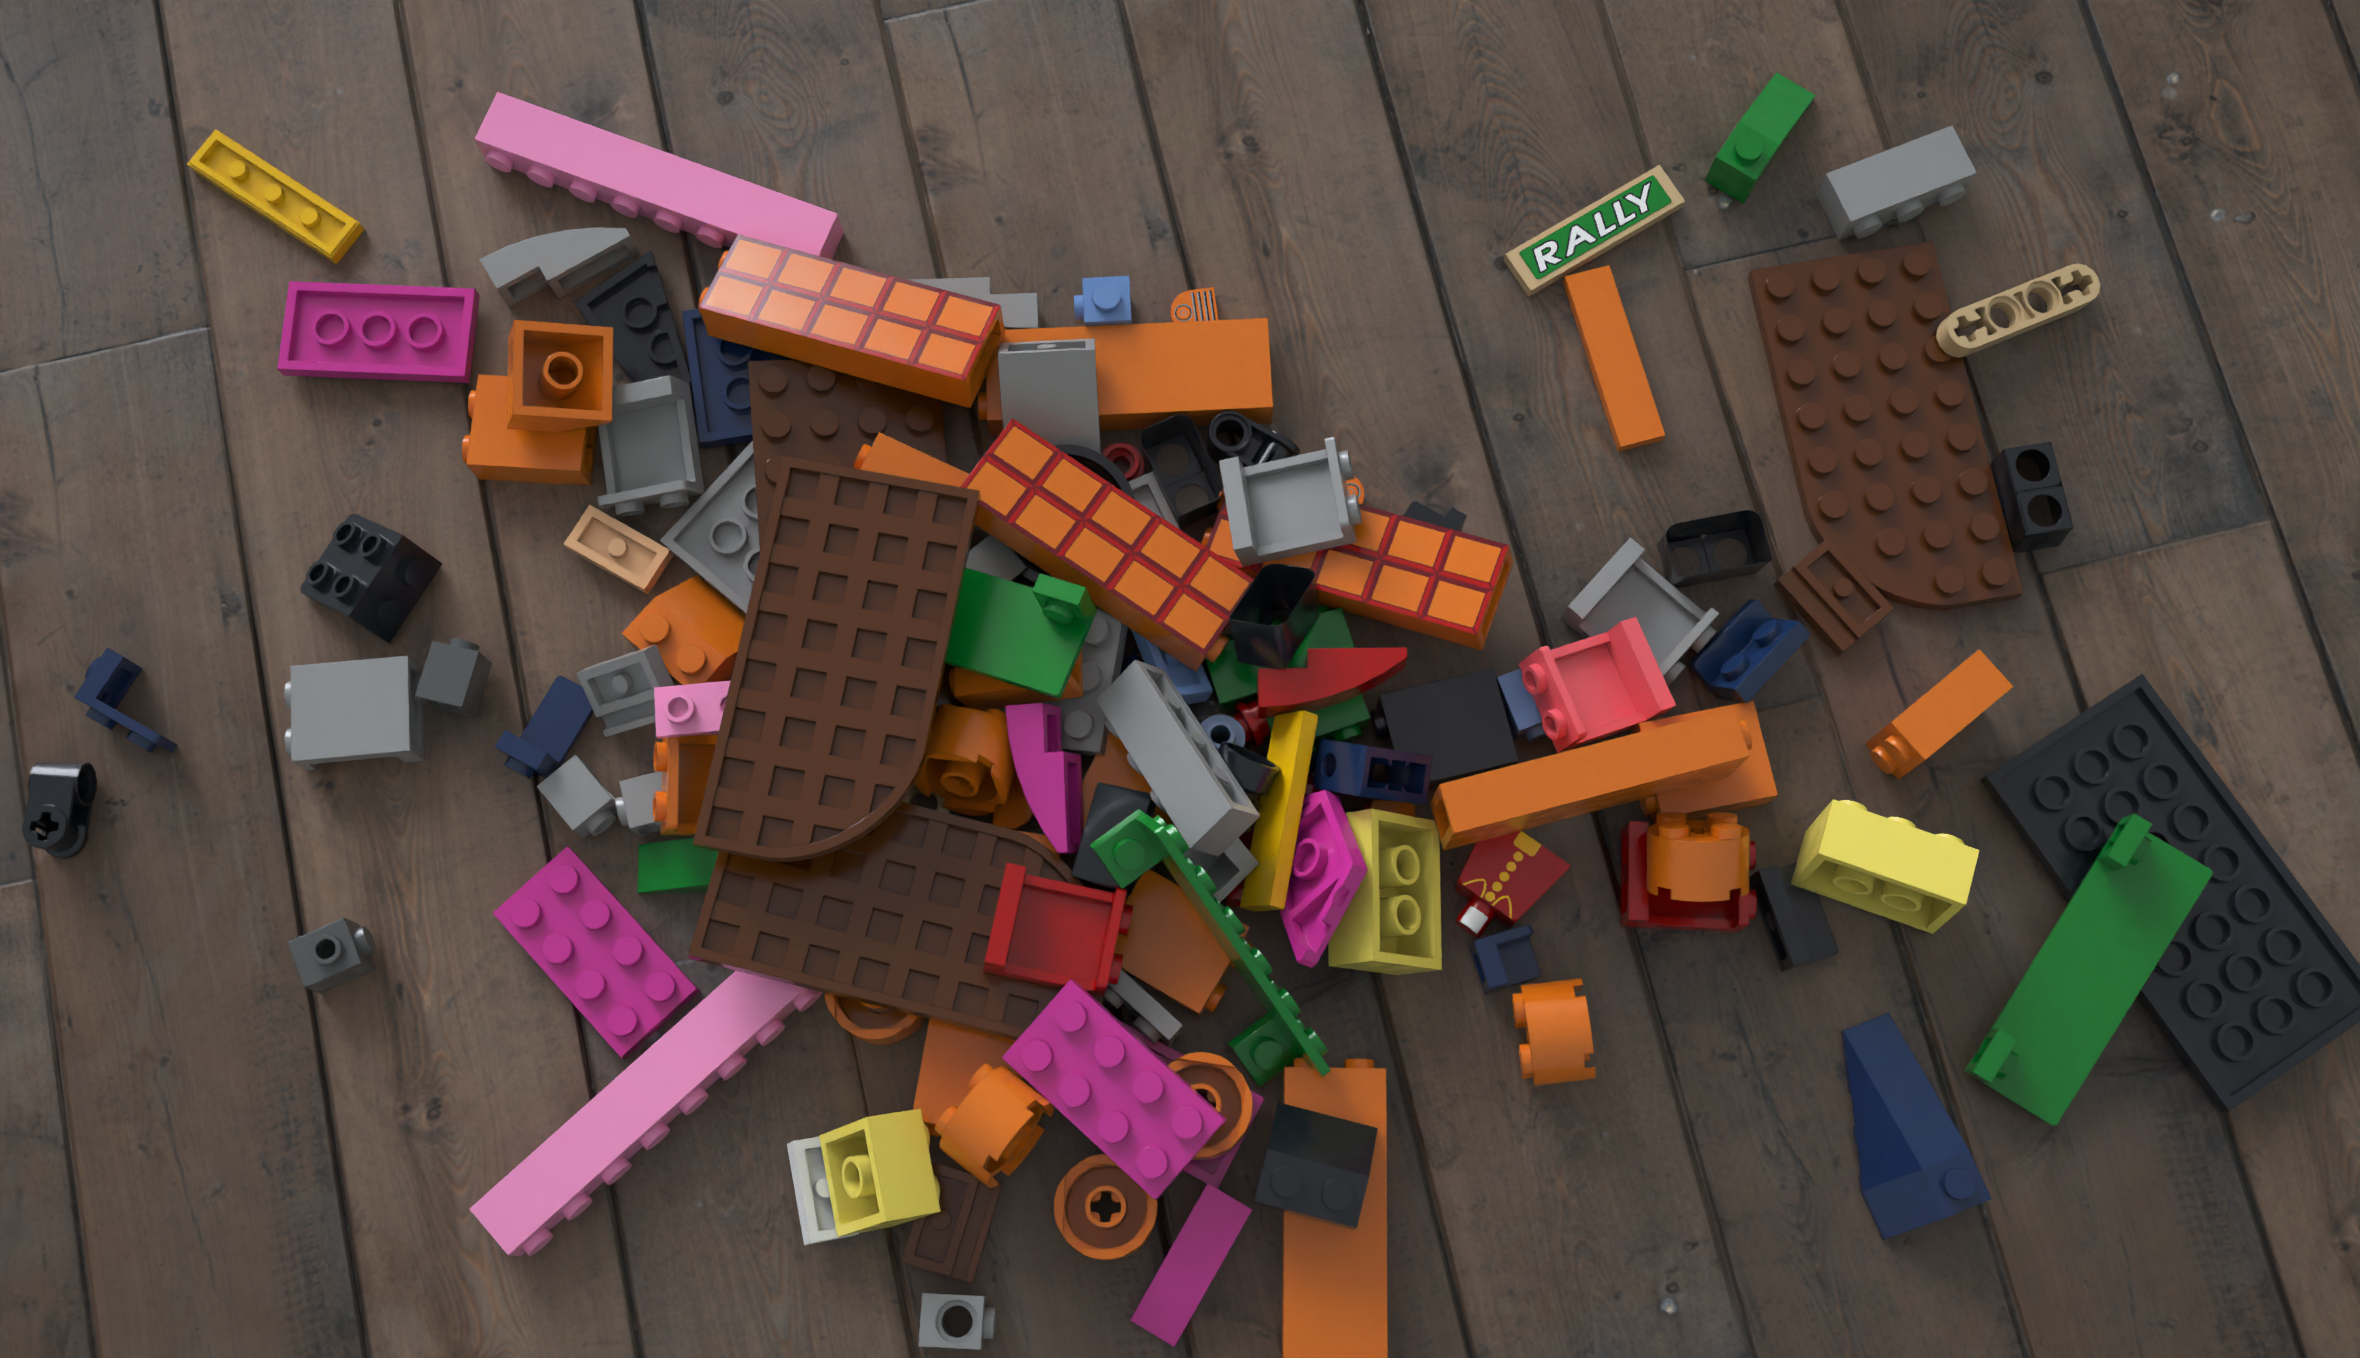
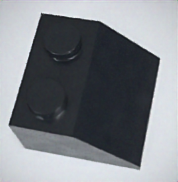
M1278 1102L1253 1204L1351 1230L1356 1229L1369 1179L1378 1128Z

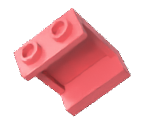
M1637 617L1619 622L1608 632L1550 650L1548 646L1538 648L1519 663L1523 684L1534 698L1542 717L1544 732L1552 739L1557 753L1635 728L1638 723L1656 720L1676 706Z

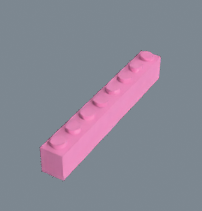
M497 92L474 139L484 154L485 161L500 171L511 172L514 169L527 174L532 181L544 187L551 188L553 184L567 188L571 194L583 201L594 203L597 199L611 204L614 210L627 217L636 218L638 214L653 219L656 225L666 231L679 233L680 230L694 234L702 243L719 249L722 248V245L731 248L739 234L832 259L844 234L839 216L835 212Z
M735 971L469 1210L507 1255L522 1256L524 1253L528 1256L534 1255L553 1238L550 1230L564 1217L570 1221L581 1214L592 1203L593 1200L589 1195L603 1182L611 1185L620 1179L632 1166L628 1160L642 1147L650 1150L660 1143L669 1134L670 1129L667 1125L681 1112L689 1115L700 1107L709 1097V1094L705 1091L720 1077L726 1081L734 1076L746 1064L747 1059L744 1055L757 1043L765 1046L774 1040L784 1030L785 1025L782 1021L796 1008L800 1012L805 1011L820 998L823 992Z

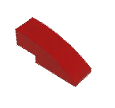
M1407 647L1308 648L1305 668H1286L1285 670L1258 668L1257 718L1275 717V715L1303 710L1311 712L1350 700L1382 684L1403 670L1407 660Z

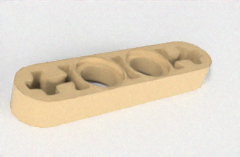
M2072 264L1958 309L1942 321L1937 328L1936 338L1938 344L1950 356L1964 357L2077 312L2099 294L2100 282L2098 276L2086 265ZM2068 284L2071 286L2078 285L2081 291L2074 290L2063 297L2060 292ZM2029 293H2036L2042 296L2047 305L2045 313L2037 312L2030 306L2028 301ZM1991 308H1998L2006 313L2009 319L2008 328L1999 327L1991 320ZM1975 323L1977 330L1969 337H1958L1956 335L1955 329L1962 331Z

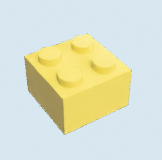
M921 1109L865 1117L819 1135L837 1237L889 1228L941 1212L939 1205L940 1186L936 1176L933 1174L929 1153L930 1134L923 1122Z

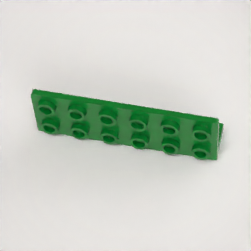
M966 568L946 664L1058 699L1065 690L1097 609L1087 588L1074 583L1039 574L1034 588Z
M1138 809L1090 844L1096 856L1121 889L1162 860L1267 1013L1227 1043L1255 1084L1259 1087L1282 1071L1284 1067L1294 1062V1059L1299 1057L1303 1058L1322 1077L1331 1071L1322 1058L1328 1052L1326 1046L1311 1027L1306 1028L1296 1016L1301 1010L1290 994L1283 987L1279 989L1269 977L1273 973V969L1262 953L1256 947L1251 948L1246 940L1240 936L1246 930L1234 912L1228 906L1224 908L1216 897L1211 896L1218 890L1200 865L1196 867L1187 856L1184 857L1183 853L1189 850V846L1172 824L1167 825L1159 815L1151 818Z
M2135 813L2121 818L1964 1070L1965 1073L2049 1125H2057L2213 874L2210 868L2150 834L2148 831L2152 823Z

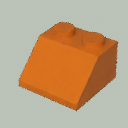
M514 320L508 336L507 429L561 432L610 424L612 422L613 327Z
M696 575L654 597L622 632V635L637 651L656 645L672 681L677 685L729 681L732 677L746 616Z

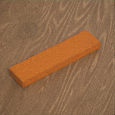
M1610 265L1565 276L1563 280L1564 289L1617 451L1621 452L1663 441L1665 432Z

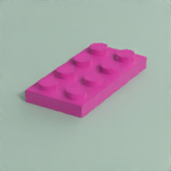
M289 281L277 369L284 376L470 383L480 295L475 288Z
M569 846L493 912L494 916L623 1059H626L700 991Z
M1074 979L1068 981L1002 1057L1155 1200L1161 1196L1227 1120Z

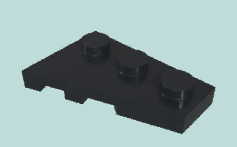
M652 250L574 302L590 326L613 327V357L633 383L670 375L689 382L690 391L692 390L690 369Z

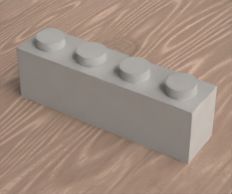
M1134 660L1096 699L1106 716L1104 719L1106 727L1113 735L1121 739L1129 752L1127 755L1128 762L1138 773L1145 777L1152 788L1150 792L1152 800L1161 810L1169 815L1176 829L1189 846L1190 851H1200L1220 856L1260 817L1165 670Z

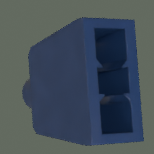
M1322 739L1318 750L1311 756L1309 768L1314 776L1313 784L1315 789L1426 805L1433 755ZM1375 764L1389 766L1390 776L1386 782L1374 781L1372 771Z

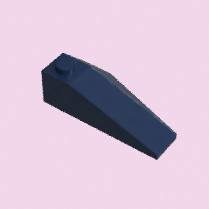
M1889 1012L1842 1031L1848 1092L1851 1093L1855 1122V1126H1852L1854 1143H1857L1861 1172L1858 1174L1860 1192L1882 1240L1945 1219L1992 1199L1967 1145Z

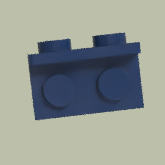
M1750 599L1690 661V667L1716 699L1747 703L1810 637V633L1800 621L1774 619L1759 600Z

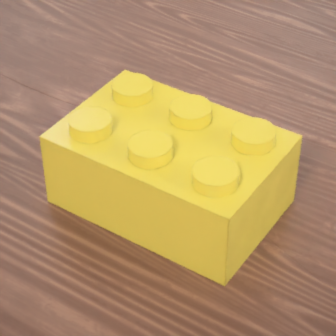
M1833 799L1805 831L1791 884L1934 934L1966 905L1980 850L1964 845L1963 840L1949 834L1935 835L1917 829L1915 824L1907 819L1900 817L1886 818L1867 811V808L1858 802L1851 800L1837 801Z
M1372 808L1345 813L1368 871L1328 942L1329 966L1393 975L1442 970L1440 837L1435 821Z

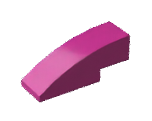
M1046 703L1005 706L1009 743L1015 769L1026 800L1041 829L1058 853L1077 855L1084 831L1081 755L1062 751L1061 708Z
M1207 1183L1130 1321L1175 1347L1252 1209Z

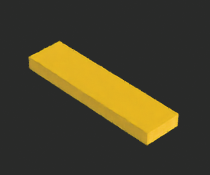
M217 129L213 131L187 163L192 171L336 265L365 230L360 222Z
M1303 710L1275 715L1267 759L1275 763L1280 768V771L1269 794L1261 795L1259 799L1262 808L1259 813L1260 817L1255 821L1250 853L1259 864L1245 877L1240 904L1241 908L1253 912L1283 910L1285 908L1318 722V715Z

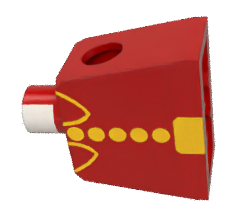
M1523 831L1475 842L1453 888L1457 893L1469 900L1456 918L1455 923L1465 932L1476 938H1480L1493 918L1504 926L1511 928L1566 873L1571 865Z

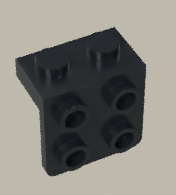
M352 514L336 528L333 539L322 556L309 568L306 579L301 586V593L348 617L379 639L390 643L443 563L404 535L362 516Z

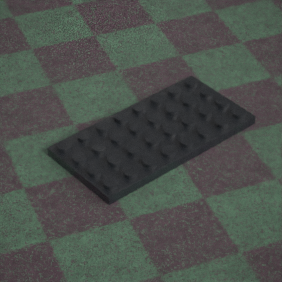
M2143 674L1980 779L2068 902H2070L2121 818L2133 813L2152 823L2148 831L2150 834L2212 870L2211 878L2137 997L2221 1113L2232 1110L2360 1022V964Z

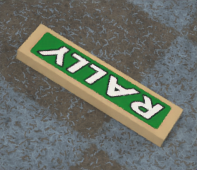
M1658 165L1505 254L1503 261L1525 293L1530 297L1681 209L1685 200L1662 167Z

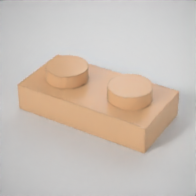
M590 504L564 542L565 547L571 552L647 595L674 556L670 549Z

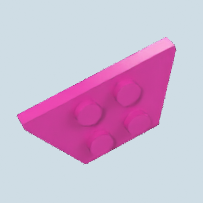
M1327 790L1309 794L1304 798L1285 908L1279 910L1297 963L1310 968L1314 967L1319 961L1368 871L1339 796ZM1254 823V825H1253V827H1252V829H1251L1252 837H1253V832H1254L1255 823Z

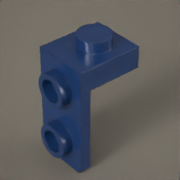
M107 648L103 655L95 659L88 667L85 681L74 698L90 706L85 715L112 730L118 722L129 728L130 732L126 739L153 753L157 745L173 753L177 747L176 743L116 710L143 668Z
M558 676L520 738L506 730L503 732L495 748L508 757L504 763L506 767L527 779H530L534 773L546 779L561 767L594 713L583 687L563 676Z

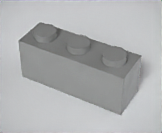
M1949 126L1826 173L1815 194L1838 240L1852 235H1856L1860 239L1878 231L1883 226V223L1896 218L1898 222H1906L1921 214L1927 206L1938 202L1940 206H1947L1965 196V189L1977 172L1953 126Z

